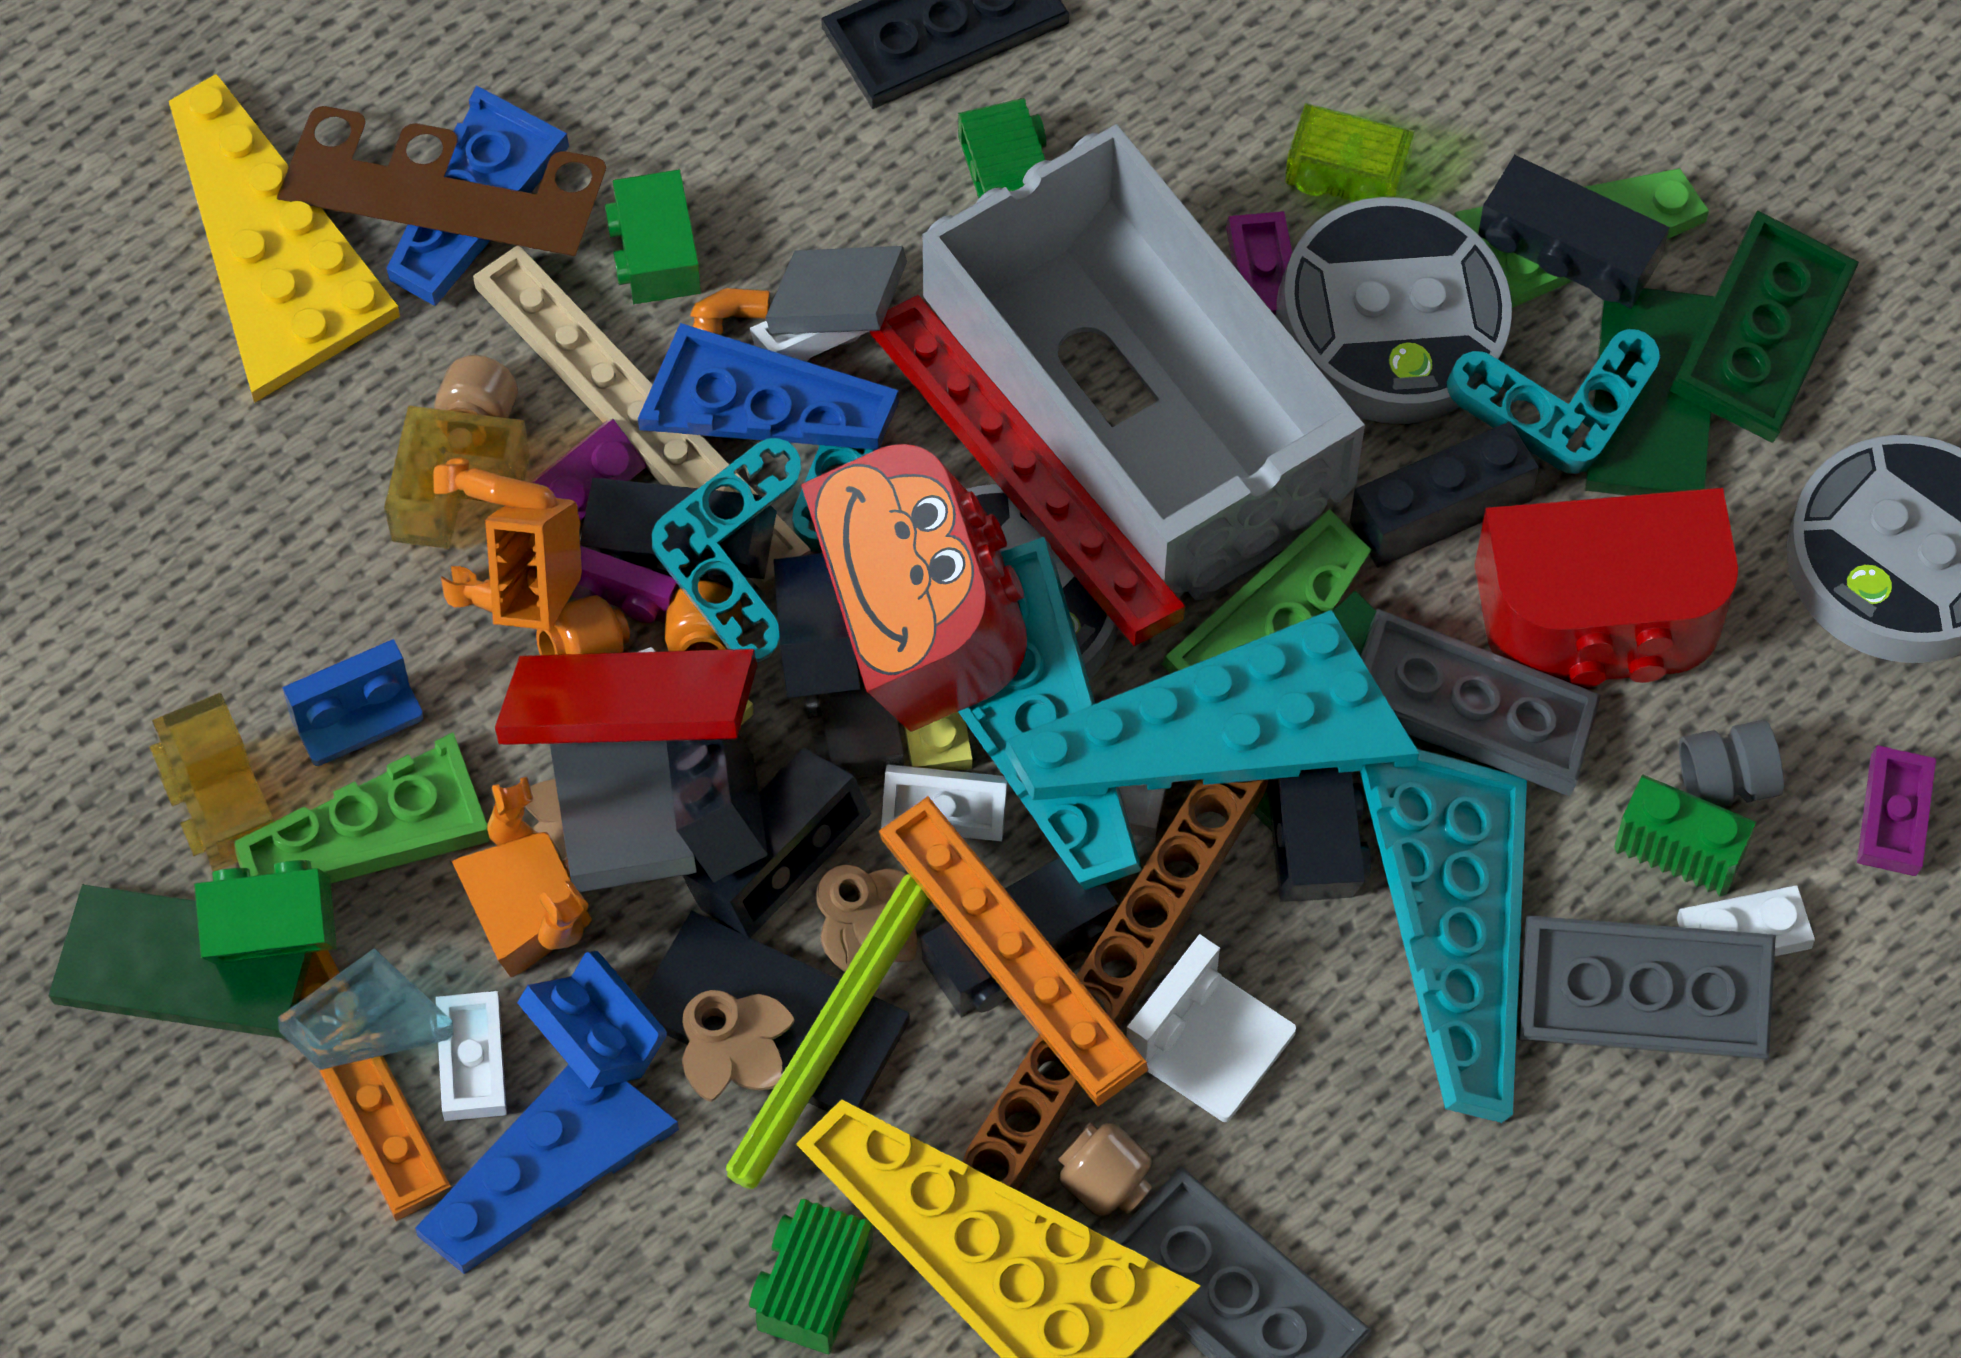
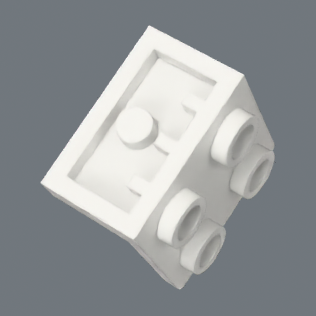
M1199 934L1127 1026L1126 1037L1146 1060L1149 1073L1222 1122H1229L1295 1036L1296 1026L1222 977L1217 972L1220 947Z

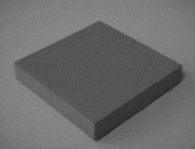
M903 246L795 250L766 315L770 334L880 330L907 264Z

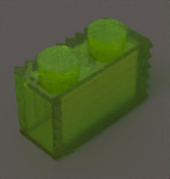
M1305 103L1291 148L1289 149L1285 183L1291 186L1295 185L1298 190L1311 196H1321L1329 193L1333 197L1340 196L1345 200L1350 199L1351 202L1377 197L1398 198L1412 155L1415 131Z

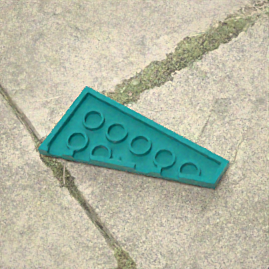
M1041 537L1001 551L1005 566H1012L1024 591V598L1018 600L1017 603L1027 633L1025 656L1018 672L1007 686L995 695L958 712L1084 890L1142 871V866L1119 787H1110L1107 794L1032 800L1005 752L1008 738L1094 705L1095 701L1049 542L1045 537Z
M1332 610L1008 738L1005 749L1007 756L1032 800L1107 794L1110 787L1146 784L1147 790L1171 788L1172 782L1203 779L1204 785L1298 777L1302 770L1338 767L1339 773L1362 771V767L1365 764L1393 762L1395 768L1416 766L1419 757L1418 750Z
M1417 749L1419 757L1416 766L1395 768L1393 762L1365 764L1360 774L1445 1109L1502 1123L1513 1115L1527 780L1513 774Z

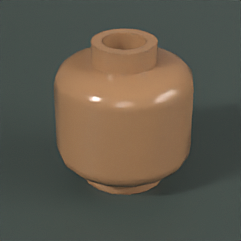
M468 355L458 358L447 368L434 404L437 418L448 432L458 439L475 442L494 438L506 427L518 394L516 379L507 367L495 359L481 355Z
M1090 1122L1057 1159L1064 1166L1059 1176L1062 1186L1097 1216L1109 1215L1118 1207L1126 1214H1129L1152 1188L1144 1179L1151 1168V1156L1114 1123H1106L1097 1128Z

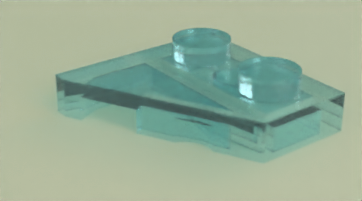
M375 948L278 1017L279 1032L319 1070L446 1041L454 1035L453 1021Z

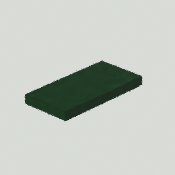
M1757 210L1669 391L1773 443L1786 421L1859 262Z
M1644 288L1632 309L1616 301L1609 302L1602 299L1597 361L1612 338L1619 332L1627 329L1640 330L1653 338L1659 348L1660 359L1656 369L1600 455L1587 470L1585 491L1631 496L1705 489L1711 412L1669 391L1714 296ZM1629 351L1614 374L1619 375L1624 380L1639 356L1635 352ZM1602 389L1594 390L1593 407L1602 413H1611L1617 410V402L1612 394Z
M82 884L48 996L55 1005L289 1039L313 952L213 964L201 958L196 901Z

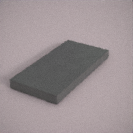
M1377 609L1360 657L1407 734L1564 795H1571L1578 781L1601 694Z
M666 741L550 744L571 882L579 892L696 873L694 854L676 830Z
M1527 916L1518 1040L1767 1060L1769 1059L1776 935Z
M1182 1166L1111 1238L1116 1243L1201 1285V1288L1167 1322L1208 1358H1351L1371 1335L1372 1330Z

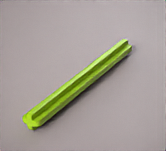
M910 874L902 878L726 1165L727 1176L736 1184L747 1189H754L758 1186L931 900Z

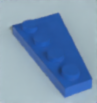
M476 85L469 99L470 108L463 123H457L453 131L457 135V144L444 177L531 193L543 179L551 156L557 152L566 151L569 148L567 133ZM407 225L386 268L389 280L436 306L491 240Z
M680 323L639 414L638 425L639 430L752 440L779 438L789 443L877 450L882 444L899 403V392L890 387Z
M568 1064L415 1227L417 1236L465 1274L531 1230L533 1223L557 1207L562 1209L582 1195L581 1191L609 1172L616 1173L635 1160L634 1156L657 1140L662 1142L679 1130L678 1121L627 1081L589 1089Z

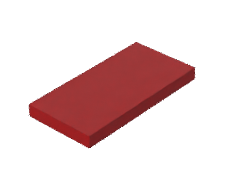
M733 649L519 656L495 725L498 744L738 738L757 669L755 650Z

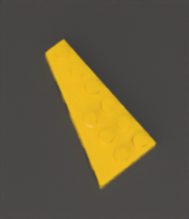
M217 74L169 100L254 403L400 317L396 302L322 208L309 206L302 201L289 202L277 199L289 166Z
M844 1100L839 1101L796 1143L1001 1358H1130L1201 1288V1285L1168 1270L1147 1257L1116 1243L1070 1217L983 1174L962 1161L931 1147Z

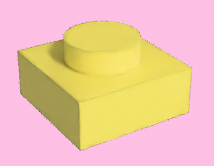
M959 712L913 732H910L904 726L911 767L949 771L972 769V754L967 726Z

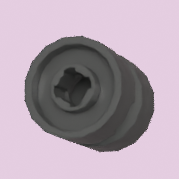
M1765 719L1732 726L1730 734L1725 738L1716 730L1682 736L1680 738L1679 760L1687 793L1722 808L1731 806L1736 795H1740L1747 803L1782 795L1784 777L1779 748L1770 724Z

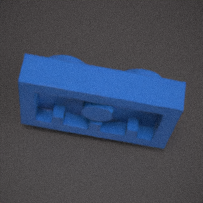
M394 639L282 687L291 721L315 766H321L423 720L422 709L409 685L404 658Z
M598 951L586 952L571 977L527 985L517 1002L589 1089L642 1078L667 1036L665 1028Z

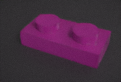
M1285 212L1228 216L1226 231L1233 266L1276 316L1279 286L1292 255Z
M610 419L534 478L531 483L548 487L556 498L575 501L581 520L586 514L592 478L629 481L647 465L615 420Z
M580 546L582 573L580 581L572 593L573 597L580 599L586 596L598 595L609 604L622 608L624 613L643 623H652L654 620L666 622L667 607L670 605L674 592L679 588L672 577Z
M1879 745L1876 746L1870 758L1857 857L1858 864L1911 876H1917L1923 868L1936 758Z

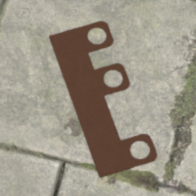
M320 106L312 110L308 117L277 196L278 200L289 202L302 201L309 206L576 256L606 172V164L598 157L567 151L557 152L551 156L537 194L447 178L444 176L457 144V135L449 129L418 123L409 124L402 129L388 166L353 160V155L365 127L366 121L364 116L355 111ZM339 117L349 123L351 133L344 143L337 146H325L316 140L315 129L326 118ZM423 134L436 136L443 145L439 158L427 164L413 162L406 153L408 143L416 136ZM567 163H582L590 169L592 178L586 188L578 192H566L557 186L555 182L556 172Z

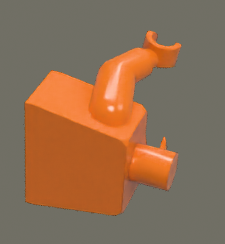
M456 457L447 461L446 464L437 465L433 472L435 494H446L461 489L469 497L504 505L485 520L490 580L479 581L471 570L461 566H451L453 582L441 576L443 593L447 603L452 607L459 608L474 604L476 607L492 612L493 624L550 630L581 578L582 565L579 535L581 521L576 502L571 499L556 498L554 493L543 485L501 476L479 468L469 470V460L466 458Z
M528 777L520 778L521 782L512 787L501 788L499 784L492 785L491 787L495 806L488 821L487 831L489 838L497 846L452 861L493 951L510 977L522 973L554 949L569 948L577 944L583 936L584 928L592 920L588 911L589 904L571 882L568 858L562 857L548 832L538 833L522 820L524 806L534 800Z

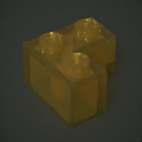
M408 405L384 506L392 542L450 549L461 499L483 501L467 496L464 490L461 489L446 494H435L433 472L437 465L446 464L447 461L456 457H462L469 460V470L479 468L501 476L524 481L530 458L524 420Z
M220 692L153 719L152 722L159 742L149 746L159 771L158 776L170 805L173 807L183 803L189 819L181 822L180 826L193 857L205 853L213 872L238 862L235 853L236 840L274 822L251 770L242 738Z

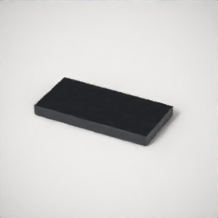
M861 0L822 17L821 24L823 31L872 109H875L1069 24V12L1061 0Z
M691 910L640 1000L665 1028L667 1036L688 1045L689 1040L683 1028V1013L687 1004L698 994L709 990L726 992L736 999L756 994L776 999L794 1017L793 1025L781 1036L772 1039L778 1048L782 1060L783 1074L840 980L754 939H748L741 933ZM873 996L808 1103L829 1112L839 1101L844 1100L861 1109L908 1026L910 1013ZM711 1016L704 1021L703 1026L708 1030L715 1031L721 1029L726 1022L719 1016Z

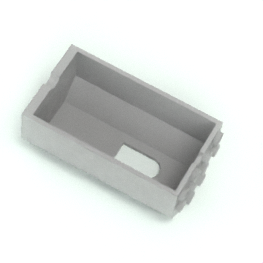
M1115 124L1099 134L1091 133L1084 136L1075 144L1073 149L1054 160H1044L1035 164L1025 174L1023 187L1015 191H1009L1006 187L991 189L982 195L973 206L955 216L947 215L934 222L928 231L922 234L923 297L959 343L1174 594L1180 598L1184 592H1189L1195 600H1208L1271 562L1316 522L1315 519L1325 509L1329 498L1334 502H1341L1354 488L1357 482L1365 424L1126 134ZM1080 332H1092L1103 336L1111 343L1156 399V402L1116 426L1111 427L1061 364L1058 357L1060 345L1069 336Z

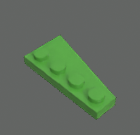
M1680 168L1585 187L1670 227L1667 239L1705 223L1709 213L1708 208ZM1483 207L1455 212V217L1478 234ZM1483 239L1496 256L1506 276L1512 308L1572 282L1568 278L1548 274L1538 264L1513 252H1502Z
M1329 509L1169 652L1161 665L1171 674L1330 610L1333 611L1367 559L1371 549Z
M454 732L436 740L435 748L413 759L408 754L388 764L387 772L359 786L354 781L334 791V798L312 810L302 807L236 840L235 853L240 868H249L250 876L273 874V865L276 863L308 860L311 861L312 869L319 868L330 875L331 883L487 843L489 842V835L484 814Z

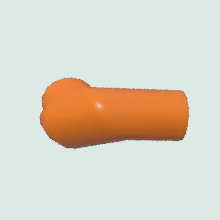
M736 288L722 289L694 304L690 316L694 317L692 327L721 335L723 332V318L766 319L770 308V291Z

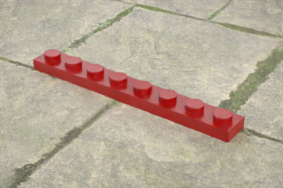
M916 295L888 309L880 330L870 331L872 337L1040 536L1046 538L1051 549L1135 647L1184 621L1185 605L923 299Z

